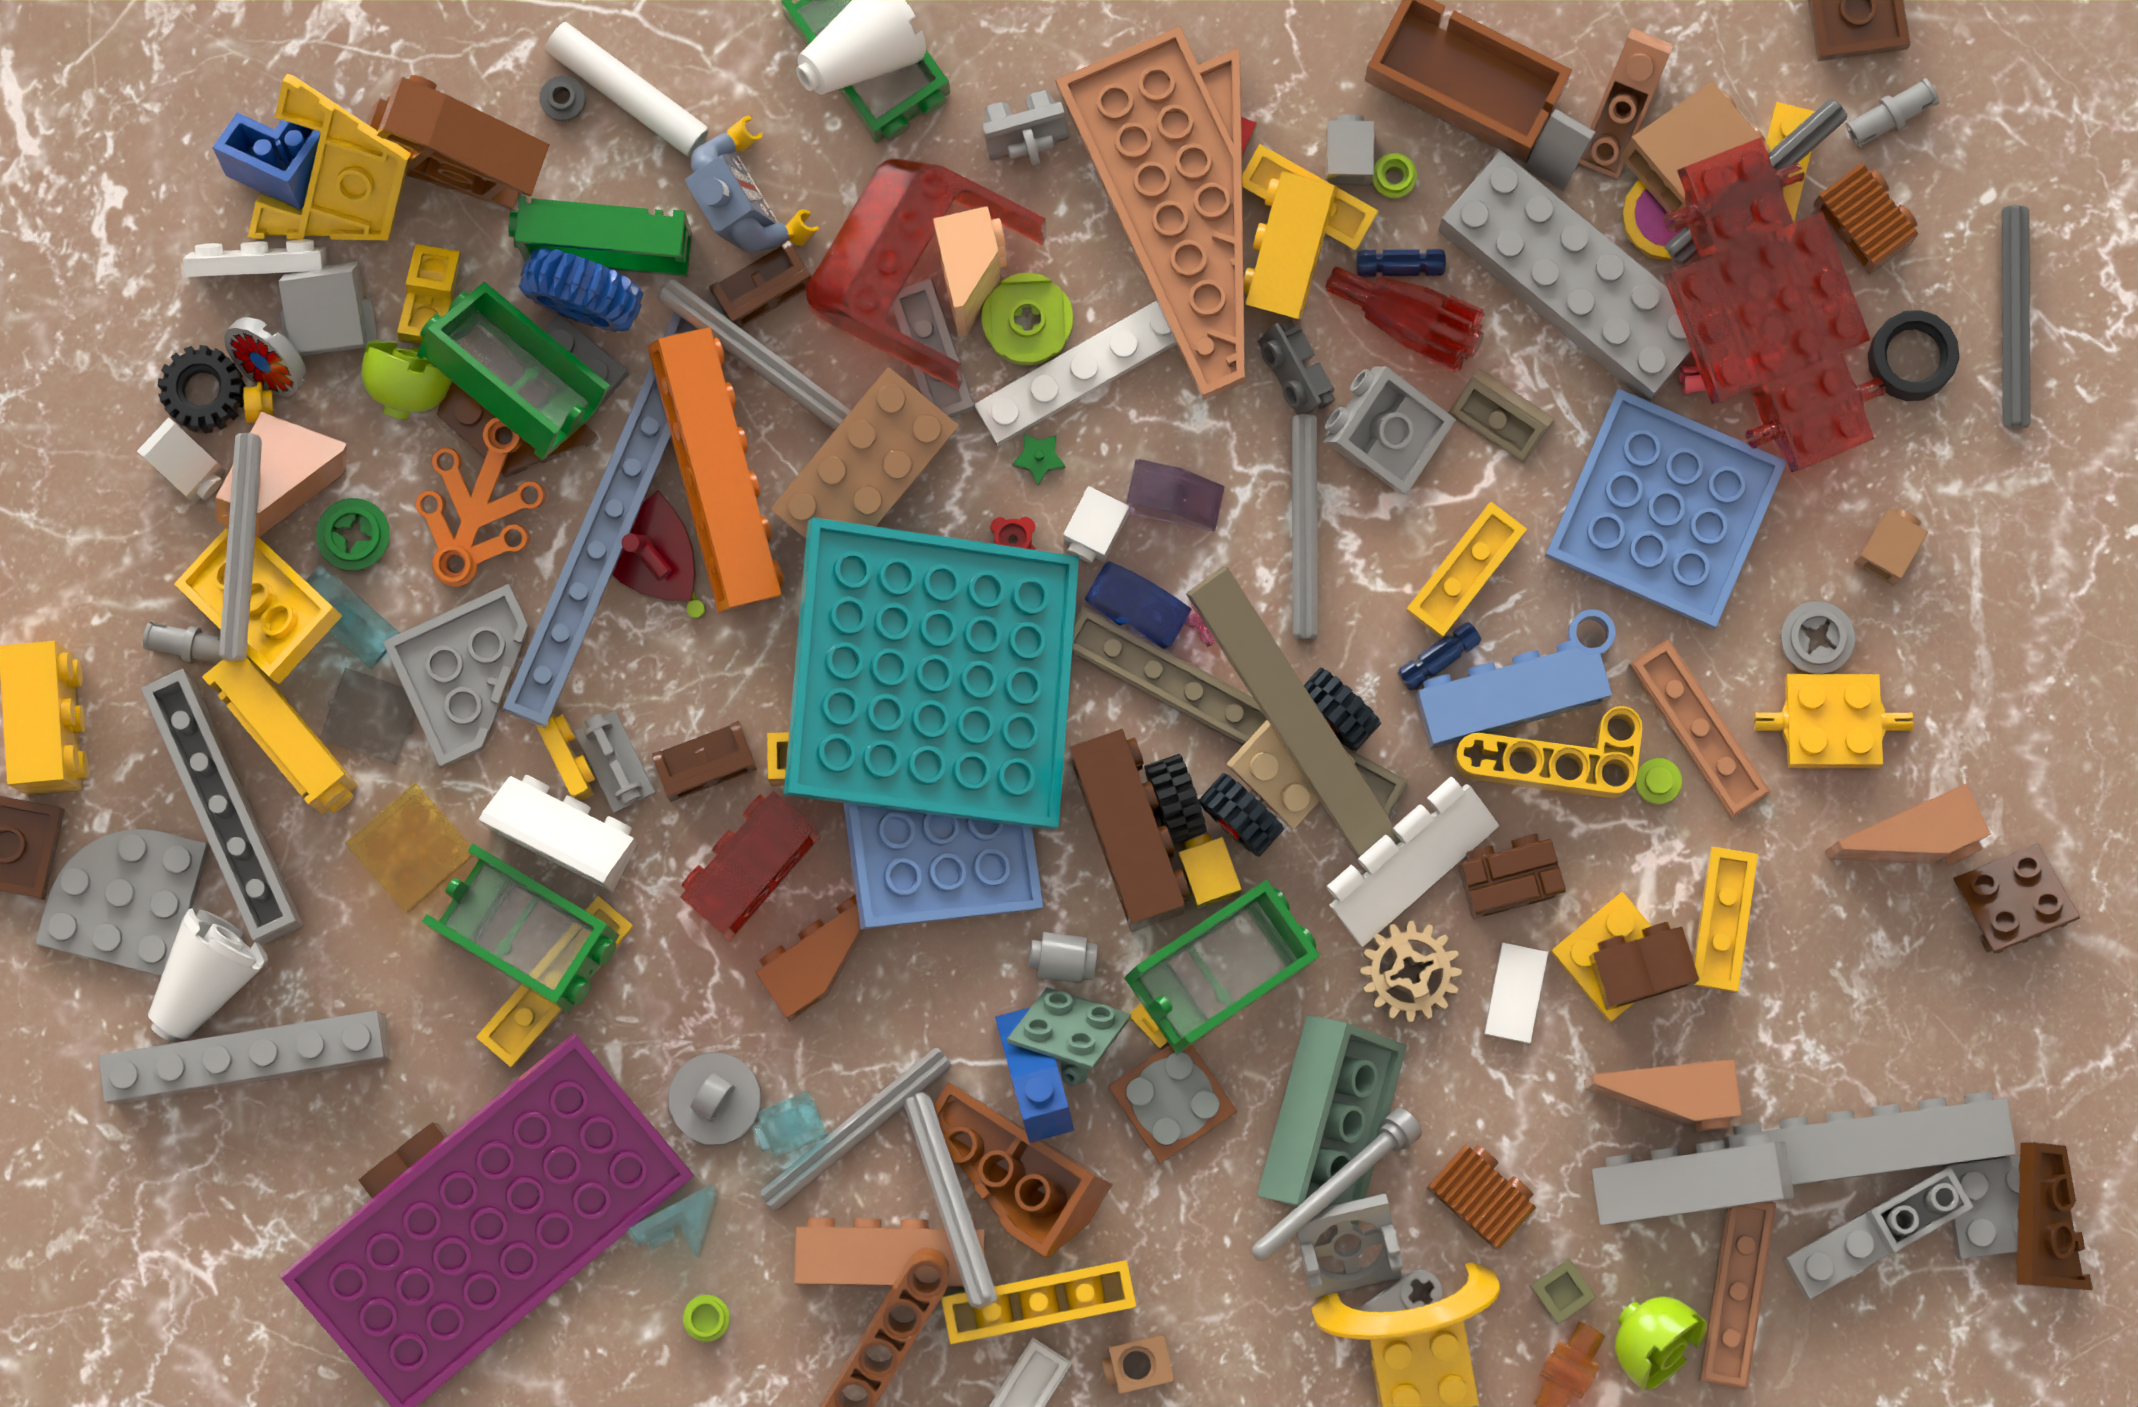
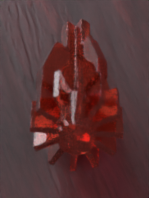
M1338 266L1332 269L1331 276L1327 279L1326 291L1361 306V310L1366 312L1364 318L1405 347L1422 354V358L1456 373L1457 369L1460 370L1462 368L1464 359L1468 360L1469 357L1475 356L1482 343L1484 333L1480 330L1483 327L1481 322L1485 317L1484 310L1455 296L1450 295L1447 298L1446 295L1431 288L1379 276L1375 283Z

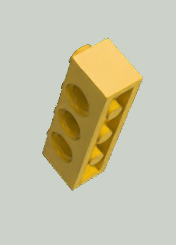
M1127 1260L995 1286L996 1302L982 1309L972 1307L966 1293L941 1297L951 1345L1136 1308Z

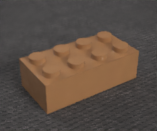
M888 366L770 510L805 539L807 524L812 517L876 527L960 425Z

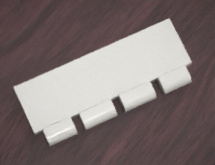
M1450 777L1426 798L1435 810L1434 813L1430 814L1425 807L1419 804L1392 828L1395 835L1401 841L1396 845L1390 837L1384 835L1357 859L1364 870L1367 871L1361 876L1350 865L1326 886L1335 898L1329 906L1360 946L1364 947L1376 934L1382 931L1460 862L1467 852L1472 851L1500 826L1470 785L1465 784L1461 787L1454 778Z

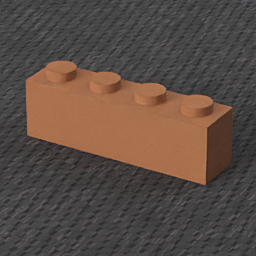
M807 1218L806 1227L796 1226L795 1284L893 1286L909 1258L916 1251L922 1248H933L945 1255L949 1263L947 1287H964L945 1229H928L929 1220L900 1219V1228H881L882 1219L855 1218L853 1220V1227H835V1218ZM975 1229L985 1259V1230ZM922 1266L914 1272L916 1277L924 1283L935 1282L940 1277L939 1272L930 1266Z

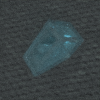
M320 564L306 582L343 615L328 633L368 667L373 669L387 653L383 641L400 634V632L345 583Z

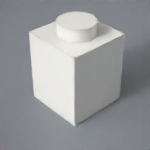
M1088 486L1063 534V542L1070 545L1067 551L1088 563H1092L1094 558L1105 562L1129 516V506Z

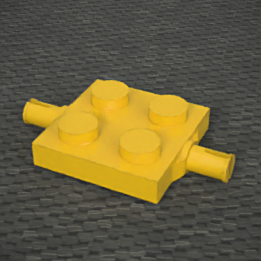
M1787 674L1785 677V703L1781 713L1754 712L1753 722H1755V732L1782 731V736L1787 745L1788 768H1881L1883 765L1882 740L1885 732H1912L1914 724L1912 712L1885 713L1880 696V674Z

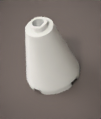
M852 0L798 55L796 74L799 81L808 91L814 90L818 94L823 95L919 62L925 56L926 43L923 32L920 31L915 35L909 22L916 17L905 0Z
M189 909L182 919L148 1013V1017L153 1022L152 1030L160 1037L171 1042H175L177 1038L187 1040L264 967L268 961V955L264 949L256 942L249 948L241 939L244 932L225 919L201 909L195 916L193 909Z

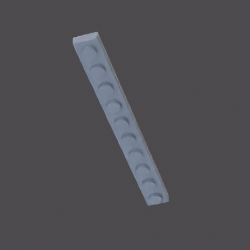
M674 312L663 337L699 329ZM652 364L503 706V712L545 729L548 726L622 554V538L626 534L631 533L671 440Z

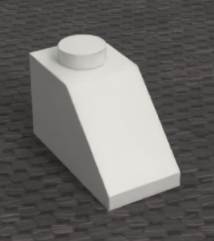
M169 417L137 451L194 505L200 498L206 500L211 497L222 483L220 477L224 474L225 470Z

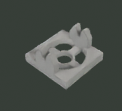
M1386 1194L1326 1207L1297 1232L1311 1298L1402 1278L1401 1270L1403 1269V1264L1400 1257L1401 1252L1392 1224ZM1360 1220L1374 1225L1377 1229L1362 1231L1357 1226L1351 1225V1221ZM1336 1225L1337 1228L1331 1232L1328 1240L1317 1242L1322 1233L1329 1227ZM1345 1234H1353L1360 1238L1358 1245L1352 1250L1340 1251L1334 1247L1336 1240ZM1383 1243L1382 1250L1377 1259L1369 1266L1359 1268L1357 1257L1364 1252L1365 1248ZM1333 1255L1336 1259L1343 1260L1345 1271L1338 1273L1329 1272L1318 1264L1317 1258Z

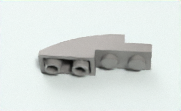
M1949 1166L1824 1234L1814 1242L1782 1260L1805 1301L1810 1300L1974 1207L1952 1168Z

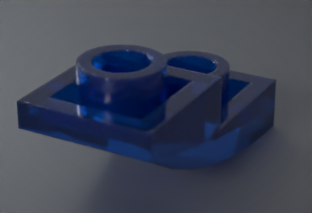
M1110 561L1105 562L1084 600L1116 624L1123 625L1129 623L1162 649L1172 646L1192 610L1178 598L1151 581Z

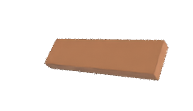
M1669 639L1628 665L1730 819L1771 793Z
M1775 1202L1726 1208L1699 1381L1748 1389L1776 1210Z

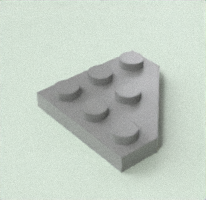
M509 584L383 641L441 768L484 749L530 627Z

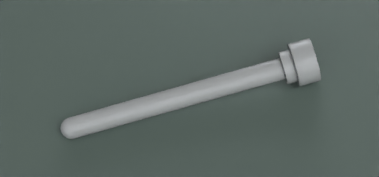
M1396 1108L1382 1120L1381 1128L1378 1131L1379 1136L1262 1237L1252 1248L1253 1256L1260 1261L1268 1259L1388 1152L1410 1147L1422 1134L1417 1120L1402 1108Z

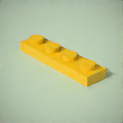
M597 896L585 910L608 924L620 935L616 940L617 947L635 928L600 896ZM575 922L529 976L554 990L591 931ZM520 985L476 1038L513 1069L563 1010L523 985Z

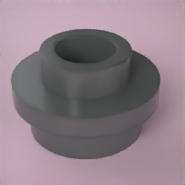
M569 76L554 77L548 80L541 89V107L545 114L553 120H572L582 112L585 106L586 98L581 84ZM559 91L570 93V99L564 104L556 103L554 96Z

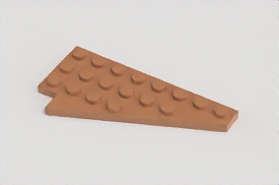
M1179 26L1060 77L1055 81L1071 119L1204 401L1245 383L1240 53L1236 48L1198 64Z

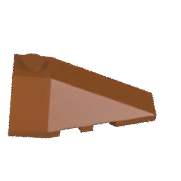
M947 1082L933 1105L952 1160L974 1184V1189L1000 1219L999 1222L1005 1230L1046 1258L1053 1255L1090 1223L1113 1185L1044 1140L1029 1143L1025 1128L950 1082Z

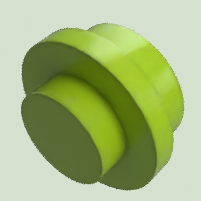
M1653 758L1646 761L1638 769L1635 786L1637 792L1645 801L1656 805L1666 804L1672 801L1680 792L1682 776L1678 767L1673 762L1664 758Z
M700 1295L687 1304L683 1313V1324L685 1330L692 1338L702 1342L715 1341L727 1331L730 1324V1312L727 1305L720 1298L713 1295Z

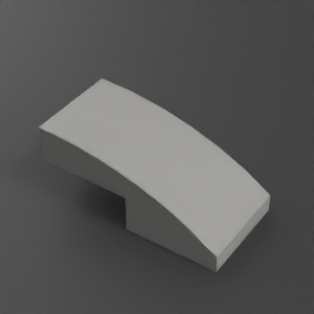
M1555 109L1538 139L1525 169L1564 191L1579 161L1589 147L1595 132Z

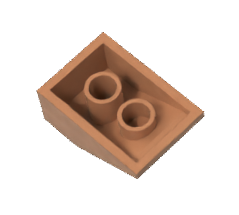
M1966 783L1843 838L1825 852L1828 859L1933 864L1945 858L1948 866L1982 850L1979 842L1991 835Z
M1735 1059L1593 1074L1584 1080L1585 1090L1682 1126L1695 1125L1696 1133L1722 1131L1724 1128H1730V1120L1742 1116Z

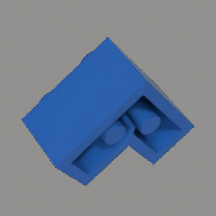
M237 112L212 148L227 177L301 210L305 203L321 133L317 130L281 120L277 127L273 129Z

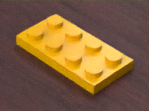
M227 528L221 532L174 583L220 629L228 540ZM255 536L246 655L279 685L343 615L260 537Z

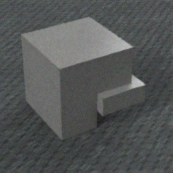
M359 261L326 265L322 270L286 272L278 281L283 310L280 312L283 336L295 347L300 356L365 348L368 341L379 340L372 298L364 299L365 295Z

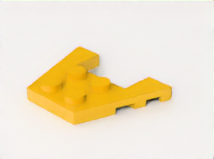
M286 74L282 81L274 117L317 130L321 133L304 207L299 210L275 198L260 194L255 201L248 237L265 239L267 235H286L287 239H304L305 236H330L331 240H388L393 230L411 153L396 143L376 136L378 131L295 76Z

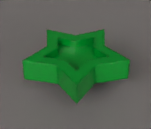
M1024 434V452L1012 463V466L1029 470L1037 485L1041 483L1048 471L1066 468L1055 453L1057 435L1039 441Z

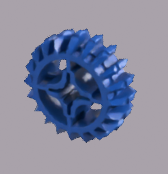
M544 248L533 250L529 260H526L520 275L522 278L519 288L527 298L532 299L536 304L546 307L547 310L559 313L564 317L573 319L575 322L587 324L590 327L594 326L603 330L609 329L613 332L627 331L638 317L642 306L640 303L644 293L628 277L620 275L616 270L604 267L602 264L595 263L587 258L578 257L572 253H564L558 249Z

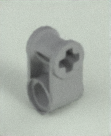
M1413 1270L1387 1289L1384 1288L1373 1295L1355 1310L1395 1312L1426 1306L1441 1301L1443 1296L1442 1285L1439 1279L1432 1273L1425 1270ZM1417 1279L1422 1284L1428 1281L1431 1282L1433 1287L1428 1290V1295L1431 1298L1428 1302L1423 1303L1419 1299L1410 1301L1408 1296L1413 1292V1288L1410 1285L1413 1280Z

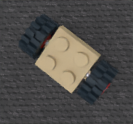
M1320 667L1304 684V687L1340 743L1345 747L1347 746L1350 750L1356 752L1381 725L1379 717L1373 713L1374 711L1369 706L1364 704V700L1360 696L1355 695L1349 686H1345L1338 677L1333 676L1329 671ZM1268 720L1262 724L1226 764L1251 791L1248 792L1243 785L1236 782L1231 776L1222 773L1198 800L1204 811L1211 815V818L1226 833L1230 834L1234 840L1241 843L1245 849L1258 857L1285 830L1282 823L1276 819L1277 817L1266 809L1265 804L1288 827L1295 829L1319 802L1318 797ZM1348 753L1353 763H1355L1356 760Z

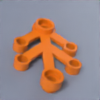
M497 418L491 419L483 431V439L489 450L472 495L460 471L463 461L457 450L441 448L432 457V466L437 473L442 475L461 519L456 537L454 538L443 515L446 509V500L441 493L437 491H424L416 499V510L421 516L425 517L438 547L432 560L434 574L440 582L447 586H464L475 578L480 563L507 551L519 552L524 550L529 545L530 534L524 526L519 524L507 525L502 529L500 536L474 546L473 544L481 527L523 508L537 509L546 501L547 494L543 485L538 482L527 481L522 483L517 491L489 503L508 453L516 451L523 441V438L512 431V440L508 444L501 443L498 438L499 431L507 426ZM445 453L451 454L454 458L453 467L447 471L440 465V459ZM530 486L536 488L539 494L537 501L533 504H529L524 498V492ZM428 496L435 497L438 502V507L433 513H428L424 508V501ZM513 529H517L522 534V541L516 547H513L508 542V534ZM455 555L460 556L464 562L463 569L458 573L453 572L449 564L451 558Z

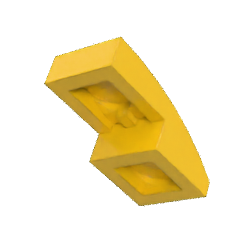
M415 244L405 283L407 294L397 330L398 340L421 344L424 338L420 336V332L428 320L435 314H439L442 317L448 312L450 305L454 301L461 258L460 251Z

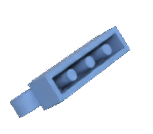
M1585 610L1576 615L1567 630V642L1556 646L1557 653L1540 657L1538 650L1530 651L1513 657V665L1496 669L1494 662L1486 663L1468 669L1469 677L1451 681L1450 675H1442L1424 681L1425 689L1418 690L1415 698L1430 750L1460 742L1471 733L1489 734L1607 702L1612 696L1601 656L1609 650L1615 640L1616 630L1612 619L1600 610ZM1589 620L1599 623L1606 633L1605 643L1597 648H1589L1581 644L1576 634L1577 626L1580 623Z

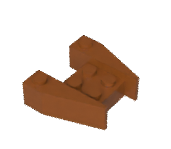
M410 75L409 79L402 77L395 83L391 96L386 101L379 99L372 106L366 124L378 131L376 136L396 143L411 153L406 172L407 176L508 209H513L519 192L532 196L550 144L447 94L437 91L436 83L417 75Z

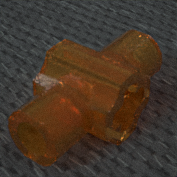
M1578 1321L1566 1344L1557 1341L1538 1377L1545 1380V1383L1533 1405L1536 1407H1567L1572 1397L1581 1400L1590 1387L1600 1366L1593 1359L1605 1336L1589 1325Z

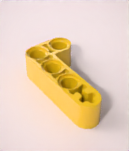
M1617 706L1610 709L1598 723L1594 748L1485 733H1471L1465 736L1458 744L1453 756L1454 766L1459 774L1470 780L1608 799L1618 798L1628 791L1634 784L1637 776L1643 730L1642 720L1638 713L1626 706ZM1613 719L1624 720L1631 729L1630 738L1625 741H1618L1612 738L1608 732V722ZM1473 746L1480 747V755L1495 757L1498 748H1502L1504 752L1499 761L1500 771L1493 769L1496 760L1484 759L1479 767L1471 766V758L1464 756V753H1469ZM1522 751L1530 755L1534 764L1533 771L1527 774H1520L1514 771L1509 760L1511 754ZM1561 758L1573 759L1579 766L1580 773L1578 778L1574 780L1562 779L1556 771L1557 760ZM1615 764L1621 767L1625 773L1624 784L1616 787L1608 785L1602 777L1603 766Z

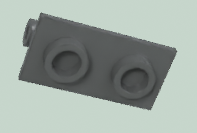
M1292 320L1282 325L1275 323L1257 342L1261 347L1265 363L1273 369L1283 388L1286 402L1294 408L1297 415L1309 414L1317 406L1321 409L1333 403L1335 398L1332 393L1335 389L1320 362L1308 368L1303 364V361L1312 358L1315 353L1307 341L1301 326L1295 327Z

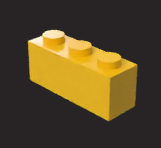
M1281 171L1279 180L1271 179L1265 205L1272 208L1268 223H1259L1255 235L1253 249L1260 252L1255 269L1248 267L1244 276V294L1248 295L1245 305L1302 319L1338 186Z

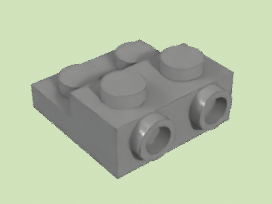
M1373 366L1371 371L1368 369L1362 370L1353 380L1350 391L1355 395L1347 407H1338L1328 418L1325 429L1330 433L1324 442L1358 468H1366L1397 493L1407 495L1456 419L1388 367Z

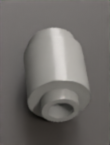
M1042 932L1040 941H1031L1028 967L1037 969L1036 978L1081 983L1082 979L1093 980L1097 959V943L1087 942L1086 937Z

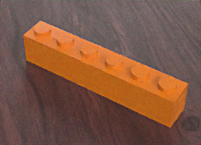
M711 327L659 338L647 346L717 611L720 613L769 601L782 595L780 587L783 586V574L778 561L772 560L768 542L771 541V529L767 518L764 515H760L756 498L760 494L759 484L755 473L748 470L744 455L748 451L747 438L742 427H737L732 410L736 407V398L732 385L729 382L725 383L721 365L724 363V352L721 342L718 338H713Z

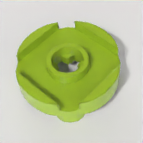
M1037 273L1011 275L1000 282V285L992 291L991 295H988L982 309L984 336L992 347L993 352L1001 359L1022 366L1045 363L1062 353L1065 344L1071 336L1073 310L1070 300L1064 291L1062 292L1057 285L1052 283V280ZM1031 308L1033 316H1040L1041 318L1040 323L1034 324L1033 330L1030 331L1023 330L1022 325L1015 324L1014 322L1015 317L1022 316L1023 309Z

